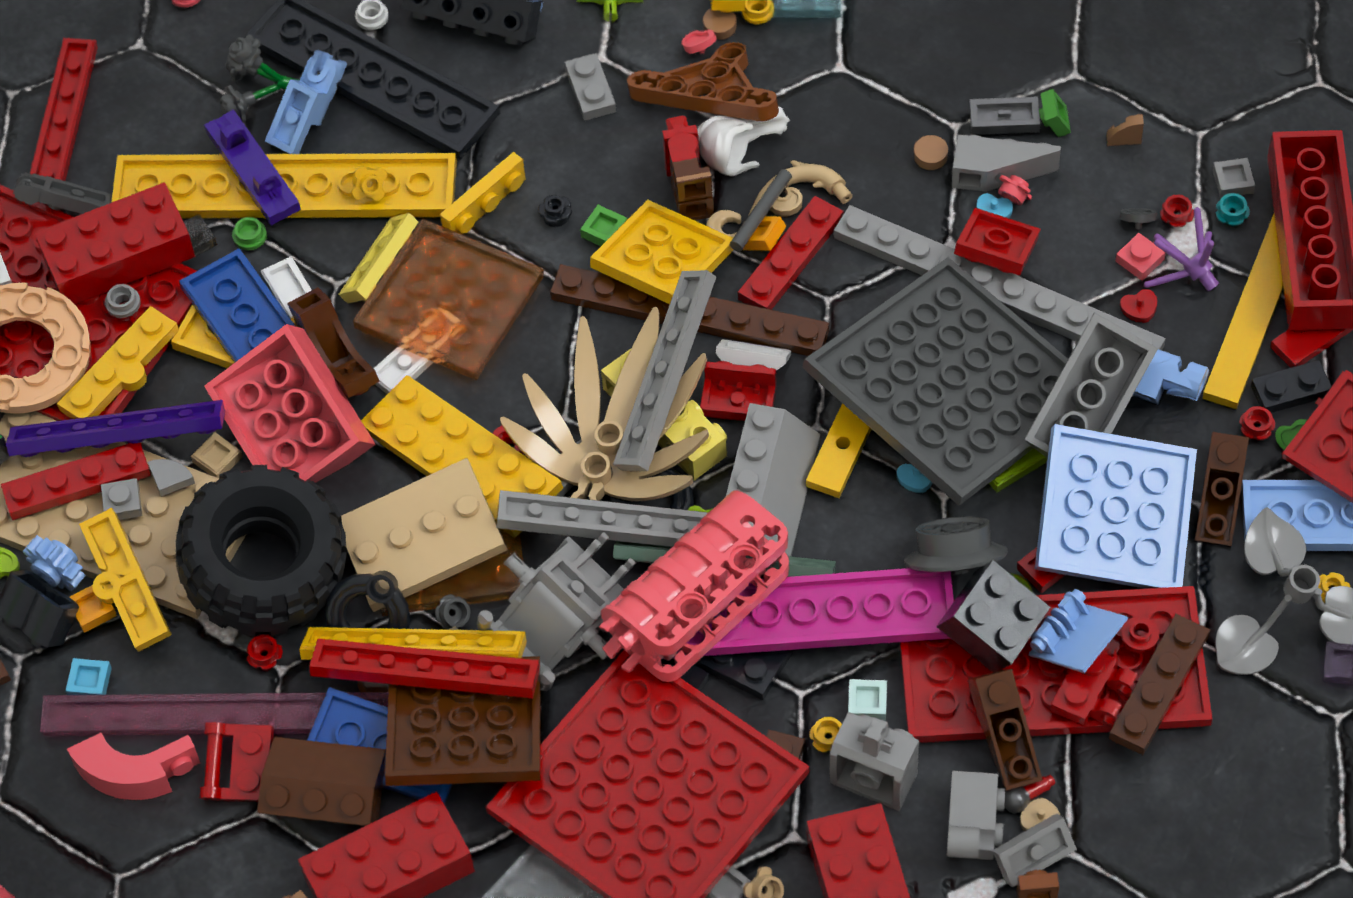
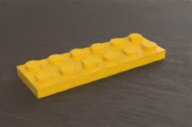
M408 375L361 420L374 440L426 476L468 458L496 524L500 490L556 496L563 489L562 482L557 477ZM502 529L514 538L521 532L519 530Z

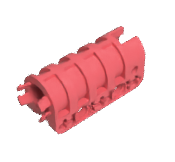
M737 490L732 491L707 513L690 532L685 533L675 542L674 546L667 553L653 562L645 573L637 580L631 582L612 603L606 605L601 610L603 623L599 628L607 633L610 632L612 635L602 650L610 659L614 658L622 648L631 655L621 666L628 673L640 663L661 681L670 682L680 678L787 578L789 574V559L785 553L788 546L786 526L749 495ZM767 534L768 536L772 537V536H774L775 534H777V535H778V541H777V542H775L774 540H769V541H768V540L764 537V535ZM776 562H779L778 570L774 567H771L766 571V568H768L771 564L773 565ZM763 574H764V582H763L762 579L760 578ZM749 583L757 588V591L752 596L744 597L739 595ZM727 608L726 618L720 615L714 619L719 612H723ZM711 622H712V631H711L710 627L708 626ZM697 631L705 636L703 642L698 645L687 643ZM674 657L675 666L672 667L667 664L662 667L661 659L664 658L669 661Z

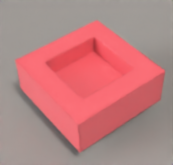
M1138 233L1116 254L1115 262L1143 281L1165 260L1166 253L1149 239Z

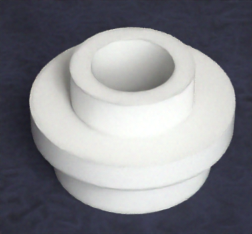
M364 0L358 5L355 18L361 28L376 30L387 23L389 14L386 6L381 1Z

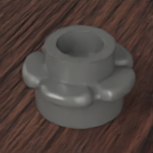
M452 594L442 597L440 605L435 608V618L438 622H441V626L445 630H449L454 626L463 627L468 622L471 614L468 603L462 597H454ZM451 609L454 610L453 616H450L449 611Z

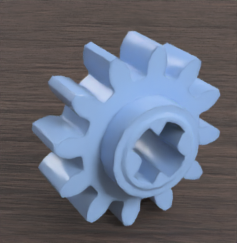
M36 535L23 550V553L28 556L26 560L32 564L30 567L31 571L47 581L51 587L58 585L61 589L66 587L69 591H73L86 576L81 571L83 567L76 563L78 561L76 554L60 541H50L48 538L43 540Z

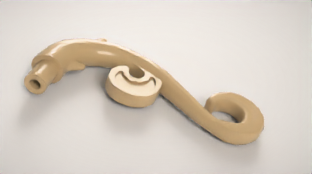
M792 160L790 163L793 167L786 169L792 175L785 188L787 196L778 197L770 210L775 215L781 217L792 216L798 213L802 208L803 196L798 189L787 186L799 182L814 183V188H825L829 194L835 195L842 204L849 202L853 195L845 186L846 181L834 170L823 165L806 164ZM776 175L771 180H769L761 189L751 208L750 213L752 212L758 201L761 199L767 188L770 186ZM720 210L711 215L706 226L726 234L722 231L723 225L732 222L741 224L742 218L740 214L734 211ZM736 233L726 234V235H728V236L734 238V236L736 235Z

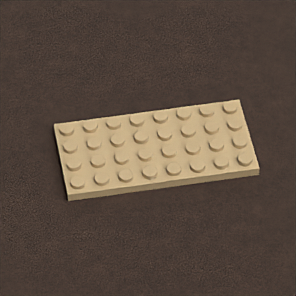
M37 411L19 414L5 413L0 421V434L7 441L11 427L54 422L56 420ZM116 442L102 448H93L91 446L77 447L64 453L57 452L56 450L46 451L32 457L10 456L0 465V543L23 551L36 535L43 540L48 538L50 541H60L76 554L78 558L76 563L83 567L81 571L86 576L95 579L102 572L98 568L79 524L104 512L102 492L12 520L1 484L127 443ZM143 450L147 462L166 459ZM185 466L191 472L195 484L162 497L152 473L150 477L138 480L143 516L120 520V523L157 604L198 619L202 611L200 609L196 610L187 598L183 584H180L176 567V535L179 520L185 506L188 507L194 499V494L205 483L208 484L210 481L216 482L219 478ZM246 535L235 540L227 548L226 557L229 562L233 559Z

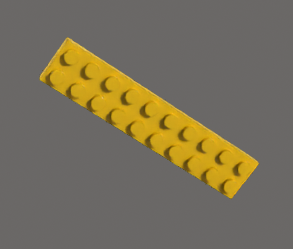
M455 153L266 154L300 203L301 210L286 218L395 217L410 213L413 217H440V214L454 203L457 164ZM221 154L117 155L111 203L165 182L181 218H265ZM357 167H370L374 170L377 167L385 169L387 178L383 181L382 188L385 194L381 200L375 201L370 197H363L358 200L352 196V179ZM368 181L367 186H371L372 181Z

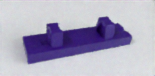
M234 110L204 124L207 135L270 225L301 210L298 199Z

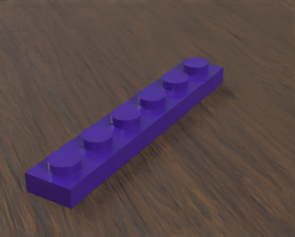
M223 400L16 426L10 428L6 447L9 456L21 455L22 457H32L46 451L56 450L57 452L64 453L77 447L91 446L93 448H102L111 443L124 441L139 443L147 438L155 437L172 439L181 434L193 432L209 434L217 429H222L225 409Z

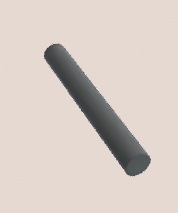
M781 169L730 242L732 249L738 252L742 251L792 178L789 171Z

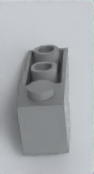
M958 134L953 163L952 188L987 192L1001 187L1002 181L999 180L1001 175L1009 178L1011 175H1016L1024 180L1058 171L1061 146Z

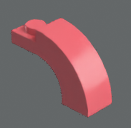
M102 732L67 749L76 770L90 786L106 795L124 800H145L172 792L168 781L169 778L184 775L200 763L195 746L189 735L156 751L137 756L122 754L114 750L106 742Z

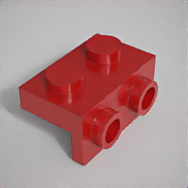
M727 361L706 362L704 367L705 380L700 404L705 417L745 421L750 403L774 407L777 388L776 369L760 364L747 366L732 364Z

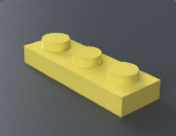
M410 213L391 217L338 294L347 304L362 300L366 301L375 294L378 289L376 284L382 275L392 269L396 262L394 258L399 250L404 248L413 238L412 231L418 224V221Z

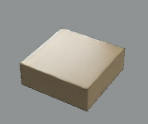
M216 432L191 455L192 462L217 478H219L220 474L231 470L243 457L240 449Z

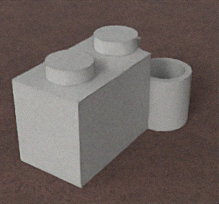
M952 771L947 857L993 860L994 854L992 850H994V846L1002 845L1003 823H996V811L1004 812L1005 788H998V774Z

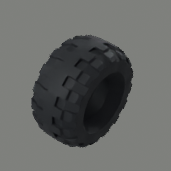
M251 465L250 470L239 472L238 468H234L219 475V480L216 482L210 481L208 484L205 483L194 494L193 501L188 507L185 506L179 520L176 535V567L180 584H183L187 598L196 610L204 611L208 615L209 621L221 628L224 627L226 629L230 626L238 629V634L255 636V632H269L271 636L288 633V628L294 625L304 626L315 619L317 613L326 606L327 598L333 588L342 580L346 561V531H344L342 525V517L335 503L331 504L330 500L325 497V491L310 479L307 481L300 479L298 472L282 467L281 471L267 469V465ZM263 532L276 535L285 540L294 550L296 559L290 567L279 574L269 577H255L236 569L227 559L226 550L235 540L244 535Z

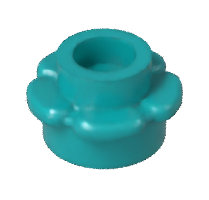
M1226 194L1216 204V217L1222 223L1238 226L1244 222V219L1249 217V206L1246 199L1240 194Z

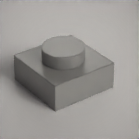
M137 478L101 484L104 511L113 508L119 520L143 516Z

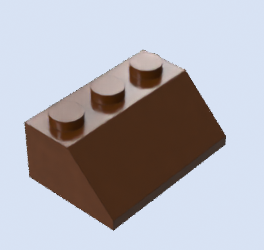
M274 737L261 776L257 813L367 826L379 820L386 749Z

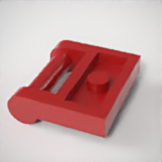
M205 723L204 735L208 736L204 786L200 787L199 799L258 802L261 776L273 742L274 727L272 725ZM223 737H233L230 788L219 787Z

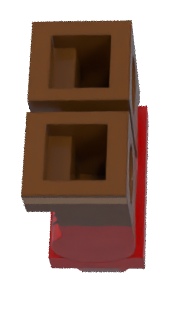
M686 116L666 119L667 130L662 131L664 160L667 177L671 176V186L677 211L679 214L692 220L710 218L714 213L712 177L709 166L700 168L696 125L688 126Z

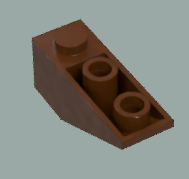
M1212 432L1195 536L1196 541L1232 546L1249 437Z
M1003 669L967 679L979 722L1005 790L1042 781L1012 669Z

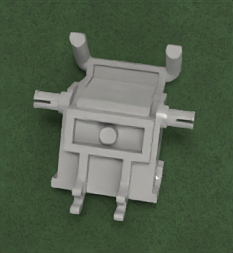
M605 532L598 539H595L585 551L568 536L556 551L537 569L529 568L516 553H513L504 562V565L519 578L518 581L521 584L508 599L511 604L496 622L493 621L492 613L487 610L481 611L478 615V630L526 632L527 643L522 657L540 656V686L542 691H548L553 686L555 675L551 671L565 656L569 658L581 646H590L602 660L607 657L602 650L607 642L598 634L600 630L603 633L605 632V630L599 628L603 623L601 610L606 605L612 603L624 590L618 582L631 570L636 562L632 558L628 559L612 577L591 557L609 539Z

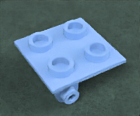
M1078 589L1066 592L1064 598L1058 604L1059 608H1053L1051 611L1052 616H1047L1039 629L1031 635L1032 641L1030 646L1032 650L1029 655L1085 673L1128 620V617L1084 604L1083 601L1086 597Z

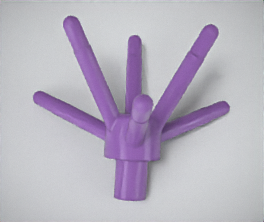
M1199 207L1194 208L1198 253L1189 258L1160 234H1155L1154 244L1183 264L1185 270L1146 281L1144 283L1145 288L1188 276L1193 281L1199 279L1207 291L1212 290L1219 284L1210 271L1213 265L1208 260L1214 246V241L1211 240L1212 232L1207 231L1204 237L1201 209Z

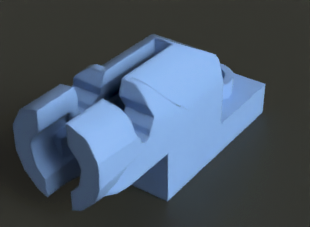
M315 50L314 55L307 61L300 80L290 79L265 141L289 154L300 153L310 126H319L323 121L328 106L338 88L336 85L342 79L347 63L345 61L332 59L333 55Z
M1158 349L1133 396L1158 405L1165 389L1167 390V395L1185 397L1197 401L1206 383L1209 369L1206 366L1190 362L1187 368L1180 372L1182 367L1181 357Z

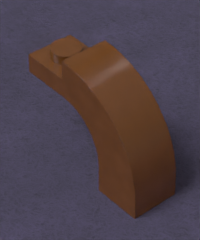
M317 287L287 303L297 327L305 330L341 390L348 398L354 395H361L367 392L372 385L380 382L375 369L360 356L352 345L339 321L331 299Z

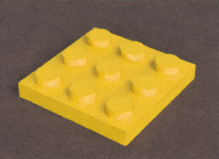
M647 200L590 257V268L670 304L681 272L708 270L712 273L734 250L730 246L733 238Z

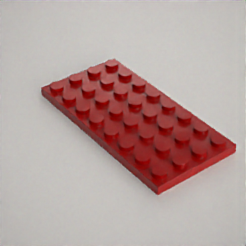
M1194 586L1082 592L1086 597L1083 601L1086 605L1127 616L1128 620L1133 617H1146L1157 625L1159 629L1158 643L1152 650L1146 653H1134L1124 645L1121 638L1122 627L1102 651L1118 659V667L1116 669L1125 668L1138 674L1135 683H1138L1175 614L1199 624ZM1066 593L1037 595L1051 608L1034 632L1039 629L1047 616H1052L1051 611L1053 608H1059L1058 604ZM1141 630L1134 631L1138 636L1147 635L1146 632ZM1030 637L1014 662L1004 668L1012 669L1030 736L1110 732L1112 727H1108L1091 717L1086 726H1083L1051 712V703L1070 669L1031 657L1029 655L1032 650L1030 646L1032 639ZM951 638L900 642L907 732L919 740V743L986 739L976 713L967 679L992 672ZM1203 648L1158 729L1211 726L1213 718ZM1107 687L1100 698H1109L1120 703L1121 708L1118 713H1121L1129 697H1125Z

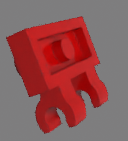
M1101 652L1085 673L1073 669L1069 670L1051 703V712L1083 726H1086L1091 717L1108 727H1113L1120 715L1118 712L1121 704L1109 698H1100L1106 687L1125 697H1130L1137 684L1135 680L1138 674L1125 668L1116 669L1118 667V659Z

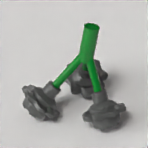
M251 34L246 36L245 39L238 37L229 47L226 69L229 70L232 76V82L236 83L247 74L255 77L260 75L275 82V84L254 93L248 91L243 94L236 91L231 85L225 87L226 94L220 98L221 109L224 114L234 110L242 122H246L247 106L255 104L256 99L280 89L286 90L290 79L300 80L282 76L263 63L262 57L259 56L261 53L259 49L261 41L254 39Z

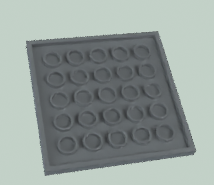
M947 257L806 357L802 368L960 506L1034 449L1024 441V438L1068 358Z

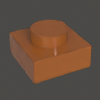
M1032 870L1025 873V875L1018 876L1017 898H1058L1059 882L1057 872L1047 873L1044 870Z

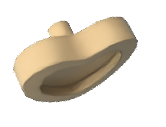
M1038 798L1031 801L1025 810L1022 811L1020 825L1024 831H1027L1056 813L1060 815L1053 803L1045 798Z

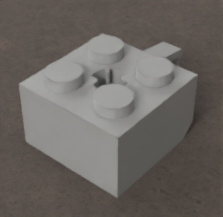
M848 712L829 754L830 783L900 811L918 774L919 740L903 729H890L888 722L876 717L872 718L863 714L858 716Z

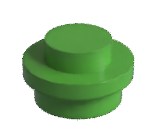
M245 217L236 223L232 231V238L238 248L254 250L265 243L267 231L264 224L256 218Z

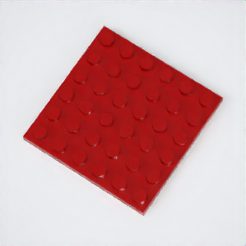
M623 650L540 744V781L507 782L487 804L486 810L490 816L604 898H705L810 773V768L806 763L683 679L678 678L670 682L661 681L640 663L630 673L624 671L621 666L631 655Z

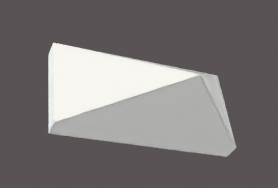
M722 339L716 346V354L721 361L747 366L760 364L768 368H774L776 371L784 366L791 357V350L725 339Z

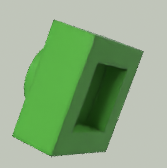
M1054 89L1041 93L1043 107L1039 108V114L1044 126H1050L1058 137L1071 133L1066 104Z
M597 205L580 229L581 237L602 246L628 218Z

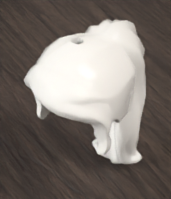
M779 107L778 115L768 121H753L723 115L714 116L703 122L697 129L701 157L711 168L732 177L757 168L759 163L756 161L741 163L746 154L748 143L761 135L774 133L782 135L787 130V123L790 122V119L785 115L781 107Z

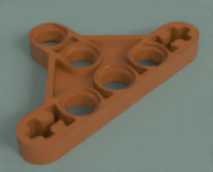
M738 42L726 43L720 46L709 59L664 73L641 70L632 73L627 79L630 97L639 102L753 121H768L775 118L779 113L776 94L770 90L754 88L743 71L748 66L746 47Z

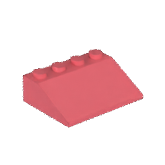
M288 324L284 325L204 385L213 401L223 400L225 409L224 420L252 465H267V469L281 471L282 467L298 472L300 479L304 481L310 479L316 483L349 465L376 445L303 328Z

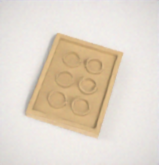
M468 458L341 516L344 531H346V548L356 573L374 574L378 571L391 572L396 577L398 588L404 597H408L507 551V547L499 529L496 528L497 524ZM379 580V585L383 589H389L388 582ZM365 595L373 612L385 607L383 603L374 602L368 595Z

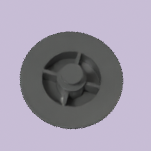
M975 516L942 518L916 527L918 549L904 558V564L910 569L919 571H950L951 575H960L969 572L970 568L984 566L992 560L997 562L1007 556L1008 549L1005 545L991 540L990 522L986 518Z

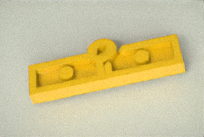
M150 306L57 403L59 411L71 419L98 416L123 389L135 391L142 388L147 380L143 366H146L179 331L177 323Z
M113 508L80 523V528L98 568L102 572L93 581V592L100 601L108 604L115 603L135 649L140 652L171 636L168 625Z

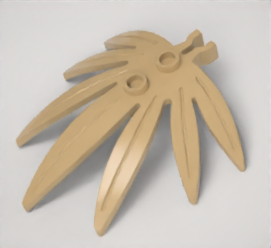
M657 307L652 308L630 350L611 396L605 419L600 424L601 394L598 363L587 319L584 316L580 317L574 370L576 413L582 440L580 444L575 443L568 426L556 407L526 373L522 377L535 415L549 439L562 454H559L547 442L523 426L506 417L500 418L507 434L530 460L558 479L578 486V490L570 498L587 499L589 496V500L600 501L606 494L622 500L648 501L670 496L693 483L691 475L650 476L666 471L690 456L708 439V430L699 432L655 452L648 471H622L613 465L659 336V310ZM702 353L681 377L660 438L672 426L693 394L707 362L705 353Z

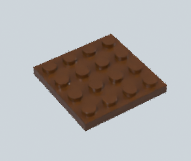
M540 656L522 657V659L539 660L540 672L533 698L389 684L385 762L386 786L540 781Z

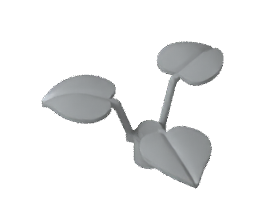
M1268 507L1264 508L1251 523L1245 537L1244 555L1249 566L1260 575H1269L1277 570L1281 577L1288 576L1283 588L1285 597L1261 628L1254 618L1247 615L1231 616L1220 625L1215 638L1217 665L1222 670L1232 674L1249 675L1258 673L1273 663L1279 646L1276 639L1266 632L1291 601L1302 604L1314 597L1317 608L1324 611L1319 619L1322 633L1334 644L1344 647L1353 646V588L1347 586L1332 587L1326 593L1325 603H1323L1321 598L1322 590L1318 588L1320 583L1318 572L1309 565H1300L1306 554V544L1302 535L1296 528L1278 517Z

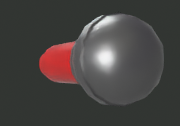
M1052 775L1042 776V781L1005 791L1004 807L1011 813L1024 811L1030 800L1050 790L1051 786L1055 785V779Z

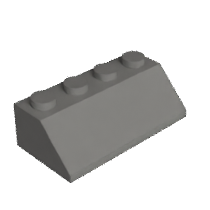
M1093 313L1024 441L1048 458L1051 427L1054 424L1111 434L1158 348L1104 317Z
M750 403L726 496L734 490L741 491L749 495L779 519L788 531V546L785 553L788 556H792L808 491L806 479L815 462L821 438L820 433L785 409ZM767 534L764 535V537H765L768 541H769V540H774L775 542L778 541V535H777V534H775V535L772 536V537L768 536Z

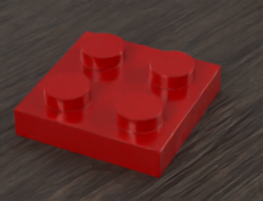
M974 208L956 242L954 254L964 257L970 262H979L998 268V270L1004 273H1013L1020 276L1038 241L1041 229Z

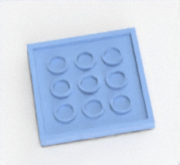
M1054 424L1051 427L1035 570L1145 589L1182 587L1197 449Z

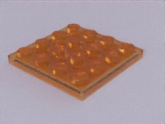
M422 218L354 318V328L477 380L544 278V269Z

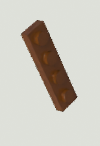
M1175 614L1109 734L1110 740L1144 755L1207 641L1210 629Z

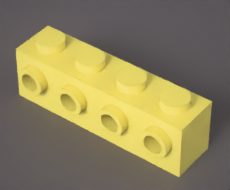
M631 349L601 370L603 390L610 397L613 394ZM690 400L672 426L659 439L658 445L663 449L699 432L708 430V439L695 452L678 463L695 481L727 457V435L719 424H712L704 416L701 407L694 400Z

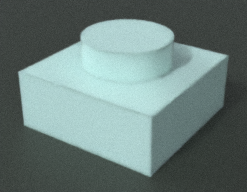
M849 679L848 712L858 716L861 714L868 715L872 718L876 717L886 721L887 680Z

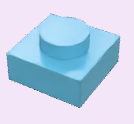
M73 658L65 690L68 698L104 701L112 670L110 662Z

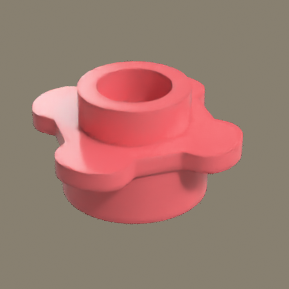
M1004 175L1000 176L999 180L1002 181L1001 187L998 190L1000 196L1009 199L1016 205H1022L1025 199H1032V195L1029 194L1031 191L1028 188L1029 184L1024 179L1016 175H1011L1010 178Z

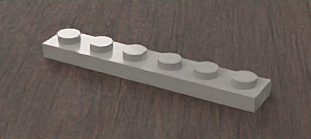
M708 270L682 271L613 462V465L622 471L649 470L716 280V276Z
M500 490L496 528L598 539L605 532L609 536L608 540L673 547L675 542L685 533L690 532L708 512Z

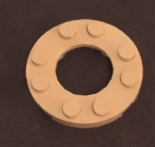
M27 283L0 285V326L13 321H31L45 328L51 334L54 342V350L49 363L37 374L29 377L24 376L23 378L0 375V412L19 414L47 408L60 401L86 372L91 353L90 336L86 321L77 306L66 296L48 287L45 290L30 287Z

